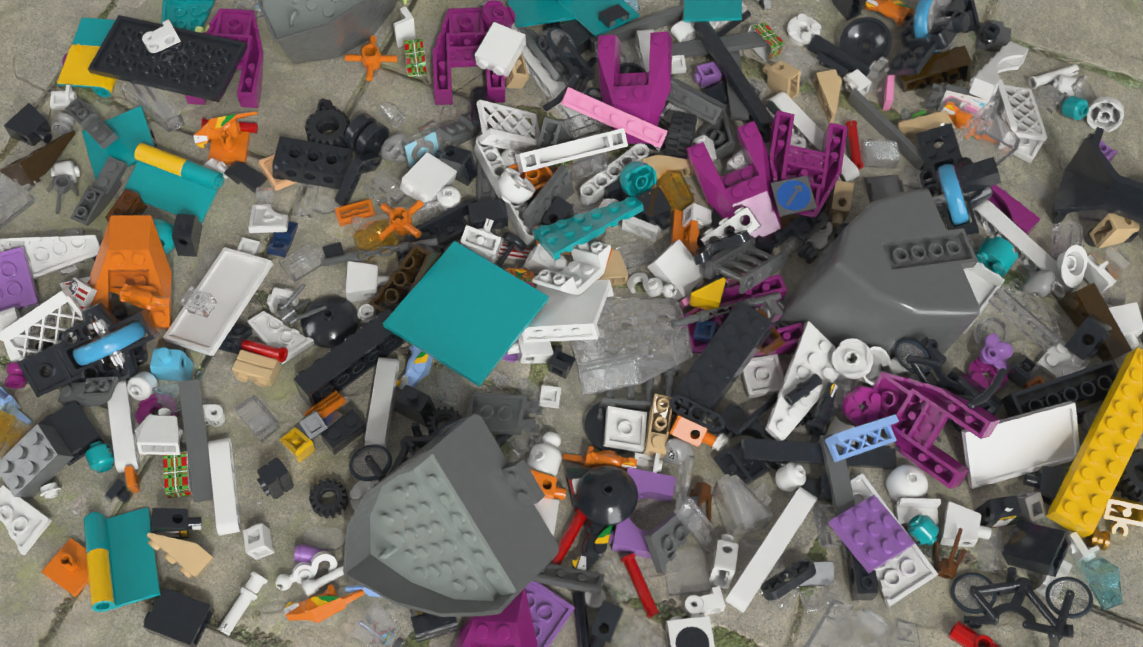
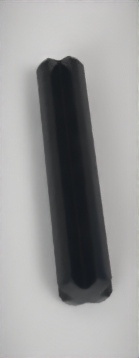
M575 591L573 593L578 647H590L585 592Z

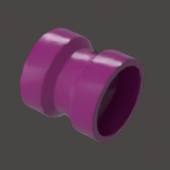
M18 363L8 364L6 368L8 376L5 378V386L12 389L26 387L27 379Z

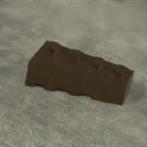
M965 45L954 47L951 50L932 55L919 74L897 75L903 92L925 89L927 85L932 86L933 83L940 85L941 83L949 82L950 85L956 84L957 80L968 82L970 81L972 61Z
M415 244L403 259L399 268L391 274L387 283L380 288L379 293L368 304L381 312H385L387 309L393 312L437 262L441 253L426 244Z
M1095 283L1057 301L1077 329L1092 314L1112 327V330L1109 332L1110 338L1104 344L1100 343L1097 347L1099 349L1097 355L1103 363L1132 351ZM1090 334L1086 335L1087 341L1093 343V336Z

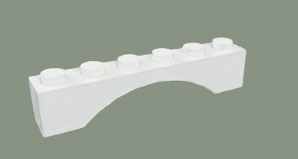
M1011 41L1006 46H1002L1000 52L997 51L994 58H991L989 63L985 64L983 69L979 70L977 75L972 77L969 84L971 86L969 93L990 101L995 95L1001 80L998 73L1018 70L1023 65L1029 49Z
M624 128L517 154L515 158L519 173L627 147L628 144Z

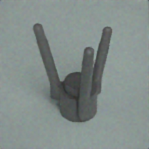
M64 175L53 176V181L47 189V192H50L54 187L57 192L56 214H59L62 194L67 193L71 188L74 194L79 196L74 186V181H70Z
M302 284L279 307L281 310L277 313L287 325L289 322L293 324L298 320L327 309V306H322L296 316L298 315L296 311L311 302V299L308 298L294 308L292 305L288 307L306 286Z

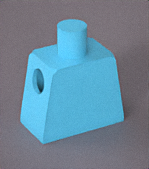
M167 348L154 349L150 364L151 374L157 380L171 381L191 380L194 363L183 351Z

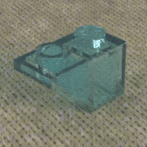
M1103 557L1086 563L1087 583L1101 608L1105 611L1123 604L1119 568Z

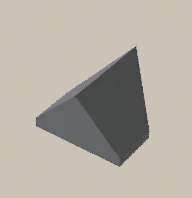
M544 117L536 150L574 141L575 138L562 121Z

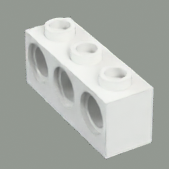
M741 207L734 212V217L731 219L727 217L720 221L718 228L715 230L711 228L703 233L705 237L701 240L706 245L711 243V239L714 236L719 239L727 237L726 229L728 226H733L735 233L748 230L750 235L762 225L750 207ZM744 215L750 217V223L747 226H744L741 222Z

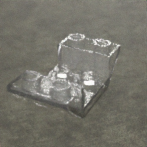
M582 113L561 120L575 140L604 133L598 120ZM608 152L574 159L573 164L569 165L571 181L573 182L607 170L610 164Z

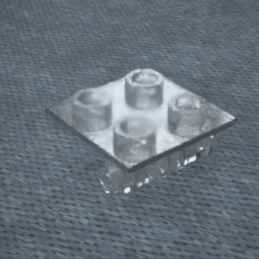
M649 239L614 248V250H619L628 275L637 273V269L641 272V265L644 271L647 270V266L659 256Z

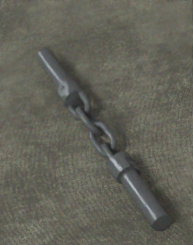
M432 238L411 243L404 242L399 243V246L393 247L388 245L373 251L349 252L346 255L321 259L322 266H328L348 261L358 262L377 255L383 257L399 251L401 253L410 252L415 244H426L430 247L438 245V239ZM390 248L389 253L382 254V249ZM364 253L366 257L360 258L359 254Z
M777 292L758 298L752 297L745 299L743 302L751 308H756L758 305L780 300L781 294ZM737 303L727 305L726 307L699 311L694 315L671 320V326L676 328L694 322H704L715 316L729 314L732 312L729 308L736 306Z

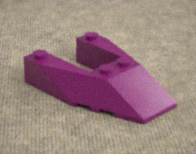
M483 7L449 8L446 13L441 32L437 37V43L433 48L435 105H453L451 68L479 67L476 65L475 54L489 31L487 23L481 16ZM486 69L488 96L491 100L494 99L496 103L505 102L504 76L497 75L493 71Z
M220 8L209 23L210 27L203 33L246 42L248 48L236 69L242 70L237 97L241 107L259 108L264 54L254 10ZM185 95L188 104L206 105L205 99Z
M669 32L650 33L649 72L620 74V40L616 35L598 36L600 89L605 104L658 127L659 118L664 111L667 96L671 92L673 39ZM611 126L612 131L618 130ZM625 133L627 144H650Z
M777 110L772 121L769 138V161L773 181L778 182L808 175L817 209L795 214L816 218L842 172L848 126L829 123L824 133L822 151H814L790 145L795 114Z
M753 121L737 128L738 141L750 164L747 167L719 177L704 142L686 148V154L707 203L718 212L722 219L727 217L731 219L735 216L734 212L739 208L750 207L762 225L750 234L755 237L756 241L759 236L764 238L781 230V223L771 183L774 181L769 156L762 136ZM744 215L741 219L744 226L750 223L748 215Z
M781 274L768 277L743 294L739 293L740 285L724 289L720 307L738 303L740 300L744 301L748 298H758L779 292L781 294L780 300L761 304L757 307L769 305L784 300L787 288ZM696 307L682 317L694 315L706 309ZM730 313L715 316L707 321L716 322L717 326L721 327ZM697 322L683 325L682 329L691 352L701 354L708 344L693 338ZM802 323L777 329L786 344L780 346L769 355L796 352L798 340L804 331ZM770 335L764 341L766 347L774 342Z
M882 371L872 387L881 396L877 420L895 414L899 422L891 425V428L897 440L894 443L899 448L900 454L949 489L960 486L970 469L933 444L948 418L979 439L990 437L1000 419L979 406L969 409L967 406L969 401L941 387Z
M526 588L500 614L467 616L454 647H538Z

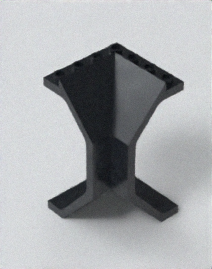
M1097 127L1093 133H1089L1067 165L1052 208V215H1054L1052 223L1060 225L1065 216L1071 212L1106 210L1143 224V183L1118 174L1102 153L1099 145L1104 129Z

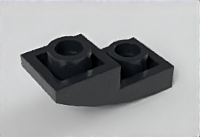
M235 161L224 172L238 185L240 183L244 184L254 193L267 180L261 173L239 161Z

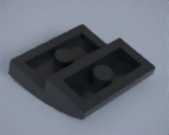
M741 442L732 448L728 447L713 457L736 491L770 472L764 461L742 460Z

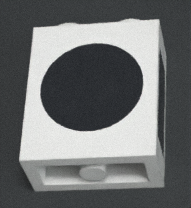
M695 614L687 619L676 616L666 622L665 629L668 647H715L710 616Z

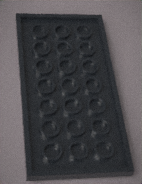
M118 15L88 67V71L91 74L220 102L248 47L246 42L173 27L181 42L159 52L151 53L146 48L142 37L145 33L154 31L164 25Z

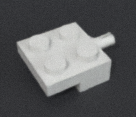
M486 218L483 229H476L466 225L460 242L461 245L495 264L504 238L490 232L494 221Z

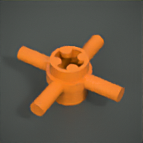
M370 36L369 44L362 47L361 55L345 54V61L362 62L367 69V81L373 80V72L380 67L381 62H398L397 55H381L376 46V36Z
M418 200L408 210L402 207L392 209L386 203H383L380 208L389 215L390 225L377 235L378 238L383 241L393 231H396L399 235L411 233L416 238H419L421 232L413 226L411 216L424 206L422 201Z

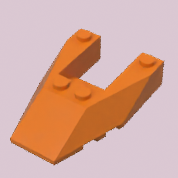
M151 215L111 216L91 271L90 287L96 289L97 292L90 307L97 303H102L112 313L111 287L122 288L123 284L154 287L158 289V293L161 296L168 297L169 302L168 307L158 305L154 309L149 310V317L156 330H168L172 325V271Z

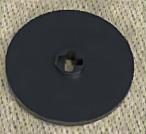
M598 402L588 411L585 418L584 429L588 440L600 451L610 450L617 454L629 452L630 450L603 446L606 410L603 407H599L600 402Z

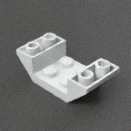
M593 240L583 245L577 244L573 246V251H571L574 259L573 262L569 263L559 273L544 269L532 279L533 283L579 296L604 274L611 246Z

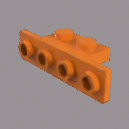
M675 210L673 212L671 244L680 240L693 255L698 248L697 238L700 232L698 221L691 219L683 227V211Z

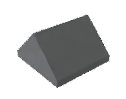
M723 113L716 125L708 123L697 131L699 136L704 134L713 140L717 159L732 157L736 143L727 114Z

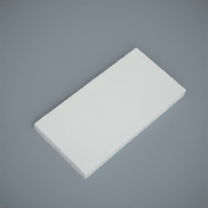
M224 247L163 336L165 341L214 356L273 266L271 260Z
M1068 401L1002 419L991 436L984 439H979L968 430H962L966 467L970 469L967 473L968 486L974 489L1038 471L1042 466L1053 467L1074 461L1080 449L1075 403Z

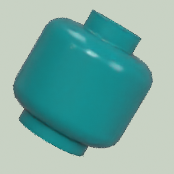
M1070 96L1062 102L1061 111L1066 118L1079 121L1088 114L1089 105L1086 99Z
M102 441L94 442L85 452V457L92 471L104 473L111 470L115 464L114 451L108 443H102Z
M918 514L908 522V533L917 544H927L929 546L937 541L938 538L936 536L939 533V528L930 516Z

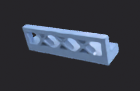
M895 414L837 433L825 439V442L834 462L897 441L891 425L899 421ZM881 429L885 430L888 440L880 436ZM866 435L874 438L872 445L865 441ZM852 439L859 443L857 450L850 446ZM836 444L844 448L843 454L840 456L835 447Z

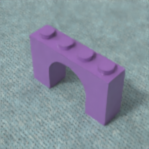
M628 467L627 473L633 478L638 489V500L649 498L671 503L676 477ZM629 517L617 524L616 531H611L609 543L613 544L612 551L626 554L635 553L636 556L652 559L645 539V535L649 531L635 526Z

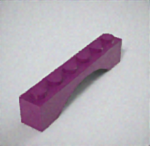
M953 165V166H954V169H955V172H956V175H957V179H958L959 185H960V187H961V183H960V180H959V177H958V173H957L956 166ZM992 185L993 196L987 200L994 204L1023 232L1029 235L1041 219L1010 196L1005 190L997 185Z

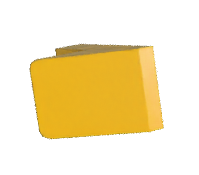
M296 427L279 439L299 463L315 451L312 440Z

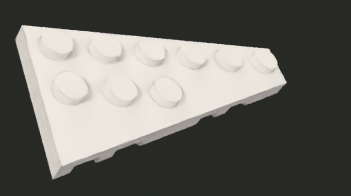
M97 235L0 239V252L24 247L32 277L36 279L96 257L101 243Z
M809 321L804 324V331L798 340V347L792 356L783 380L784 384L778 393V400L772 409L765 428L775 440L784 441L823 395L828 382L833 383L839 376V372L832 363V355L837 348ZM814 373L820 376L822 384L813 389L809 396L801 398L793 406L786 403L784 395L796 388L799 382L803 383Z
M863 473L850 480L855 505L875 495L900 524ZM916 544L875 569L876 578L887 608L938 575Z

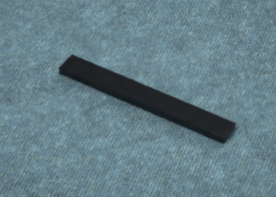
M709 21L695 22L693 25L694 30L757 126H771L772 116Z
M743 438L741 440L742 460L825 465L820 443ZM850 445L851 447L855 448L856 450L858 449V446H852V445ZM878 447L846 458L847 466L894 470L897 468L896 449Z

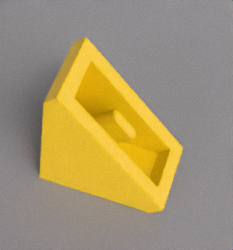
M723 277L692 292L690 295V305L706 310L719 308L726 279Z

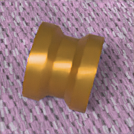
M1095 528L1093 534L1086 538L1087 547L1093 548L1098 545L1100 550L1106 551L1110 544V531L1104 530L1101 532Z

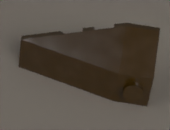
M73 130L57 137L43 147L30 152V155L19 158L0 169L1 173L21 186L26 184L32 186L40 182V177L47 173L76 132Z

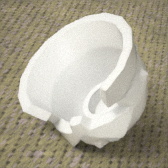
M875 346L870 348L873 353L871 371L858 378L859 381L873 386L881 373V364L883 367L891 364L887 352L881 347ZM854 355L852 356L851 362L855 363L857 357H855Z

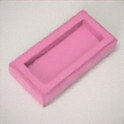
M887 74L884 81L882 110L885 111L890 109L893 102L895 75Z

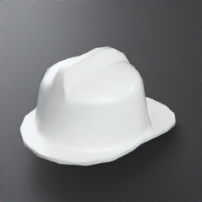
M1079 245L1069 247L1067 251L1058 256L1056 262L1059 274L1062 276L1064 283L1070 288H1077L1081 285L1087 267L1088 258L1086 251Z

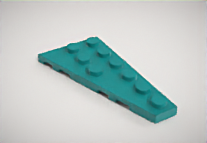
M163 0L161 24L169 20L173 27L195 31L196 26L204 27L216 0Z
M628 197L624 201L610 203L608 206L595 208L590 212L577 214L572 218L559 220L551 225H543L539 229L533 230L534 238L555 261L560 258L559 254L565 251L569 253L573 251V246L577 244L583 245L605 233V228L617 226L618 221L621 219L628 220L644 211L643 203L636 197Z

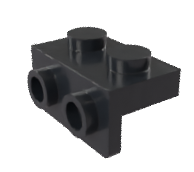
M235 323L218 349L239 355L240 350H242V343L252 335V327Z

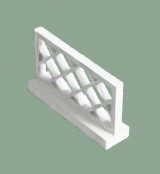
M1000 80L995 95L999 96V102L994 112L1003 140L1010 141L1012 136L1045 141L1047 134L1032 90L1004 85L1003 80ZM1024 121V122H1025L1026 124H1028L1030 127H1027V126L1024 125L1022 122Z
M483 100L477 101L483 133L479 137L480 144L507 150L517 149L521 153L536 150L540 130L535 113ZM484 107L487 108V109L491 112L490 116H489V114L484 110ZM497 111H501L505 118L503 119ZM511 114L515 115L520 121L517 122ZM492 116L500 122L499 125L491 118ZM525 118L531 119L532 125ZM507 119L513 124V126H514L513 129H512V127L506 122ZM487 121L494 129H488ZM521 122L528 129L527 132L520 125ZM502 125L508 132H504L500 126ZM517 129L523 136L518 135L514 130ZM529 132L532 133V135L535 137V139H533V138L529 135Z
M67 287L1 331L0 340H4L16 356L23 360L27 358V352L38 353L42 351L43 341L52 342L54 345L62 342L58 340L59 330L66 331L69 328L60 326L61 317L72 318V327L75 325L76 319L83 320L81 313L83 310L71 296L72 292ZM66 302L70 303L73 307V315L62 313L63 304ZM47 315L57 316L56 326L46 324ZM93 323L89 324L90 330L94 329ZM32 325L41 327L40 336L29 335ZM45 328L56 329L55 339L44 337ZM70 332V337L73 340H77L76 336L73 337L74 333ZM16 336L24 337V347L16 346L12 339ZM29 338L40 340L38 350L28 348Z

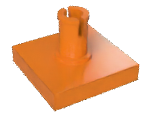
M223 131L219 134V140H211L208 161L214 158L224 162L226 165H232L235 161L246 164L250 141L249 132H242L241 135L234 138L230 132L227 131L225 133Z
M70 538L41 572L76 597L89 582L86 548Z

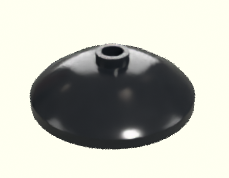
M862 17L852 21L845 27L840 37V48L870 67L873 63H876V66L884 61L892 46V36L889 28L881 20L873 17ZM865 43L870 44L868 48L863 47Z
M328 295L312 301L303 312L304 314L322 306H327V309L301 319V327L305 337L313 339L314 345L322 348L339 346L346 337L355 334L359 327L356 307L349 300L341 296Z
M609 465L598 466L589 470L580 479L576 491V500L580 511L590 521L600 525H616L628 519L634 512L638 502V489L633 478L624 470ZM610 488L612 491L610 493H607L604 491V489Z

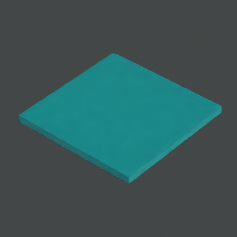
M454 241L385 320L383 326L480 387L549 301V296Z

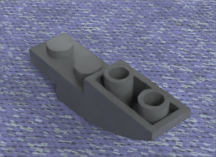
M79 97L65 108L103 149H106L118 138Z
M471 112L460 115L457 122L438 127L436 134L458 146L482 131L481 123L473 126L471 123Z
M109 156L92 187L88 185L70 218L87 226L92 223L105 210L122 185L119 181L128 165Z
M87 378L86 382L68 383L62 387L58 402L65 405L75 400L83 408L102 405L111 399L119 378Z

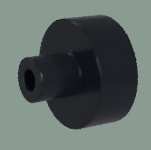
M321 99L319 101L317 110L322 111V108H326V110L334 108L336 111V107L333 106L331 100Z

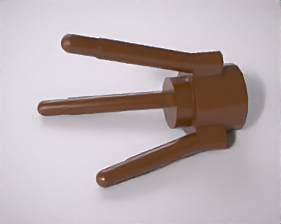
M697 482L695 489H691L689 498L699 496L697 512L700 511L702 503L707 501V534L710 535L711 501L713 497L710 492L712 487L707 483Z
M962 528L958 529L950 557L942 558V561H939V536H936L938 539L934 543L935 562L933 568L937 570L939 577L953 579V576H956L957 569L966 553V549H962L956 562L953 561L963 531Z

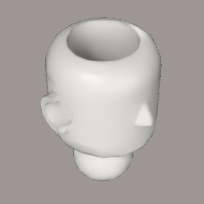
M547 432L543 436V444H536L532 447L526 464L530 470L556 477L562 461L561 453L557 449L561 444V437L554 432Z

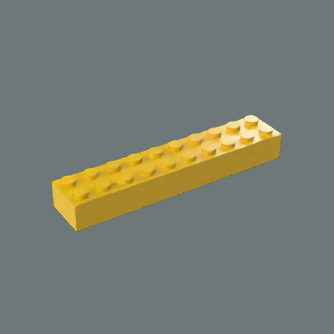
M1138 347L1127 354L1046 514V517L1072 533L1077 532L1080 538L1093 534L1143 432V350Z

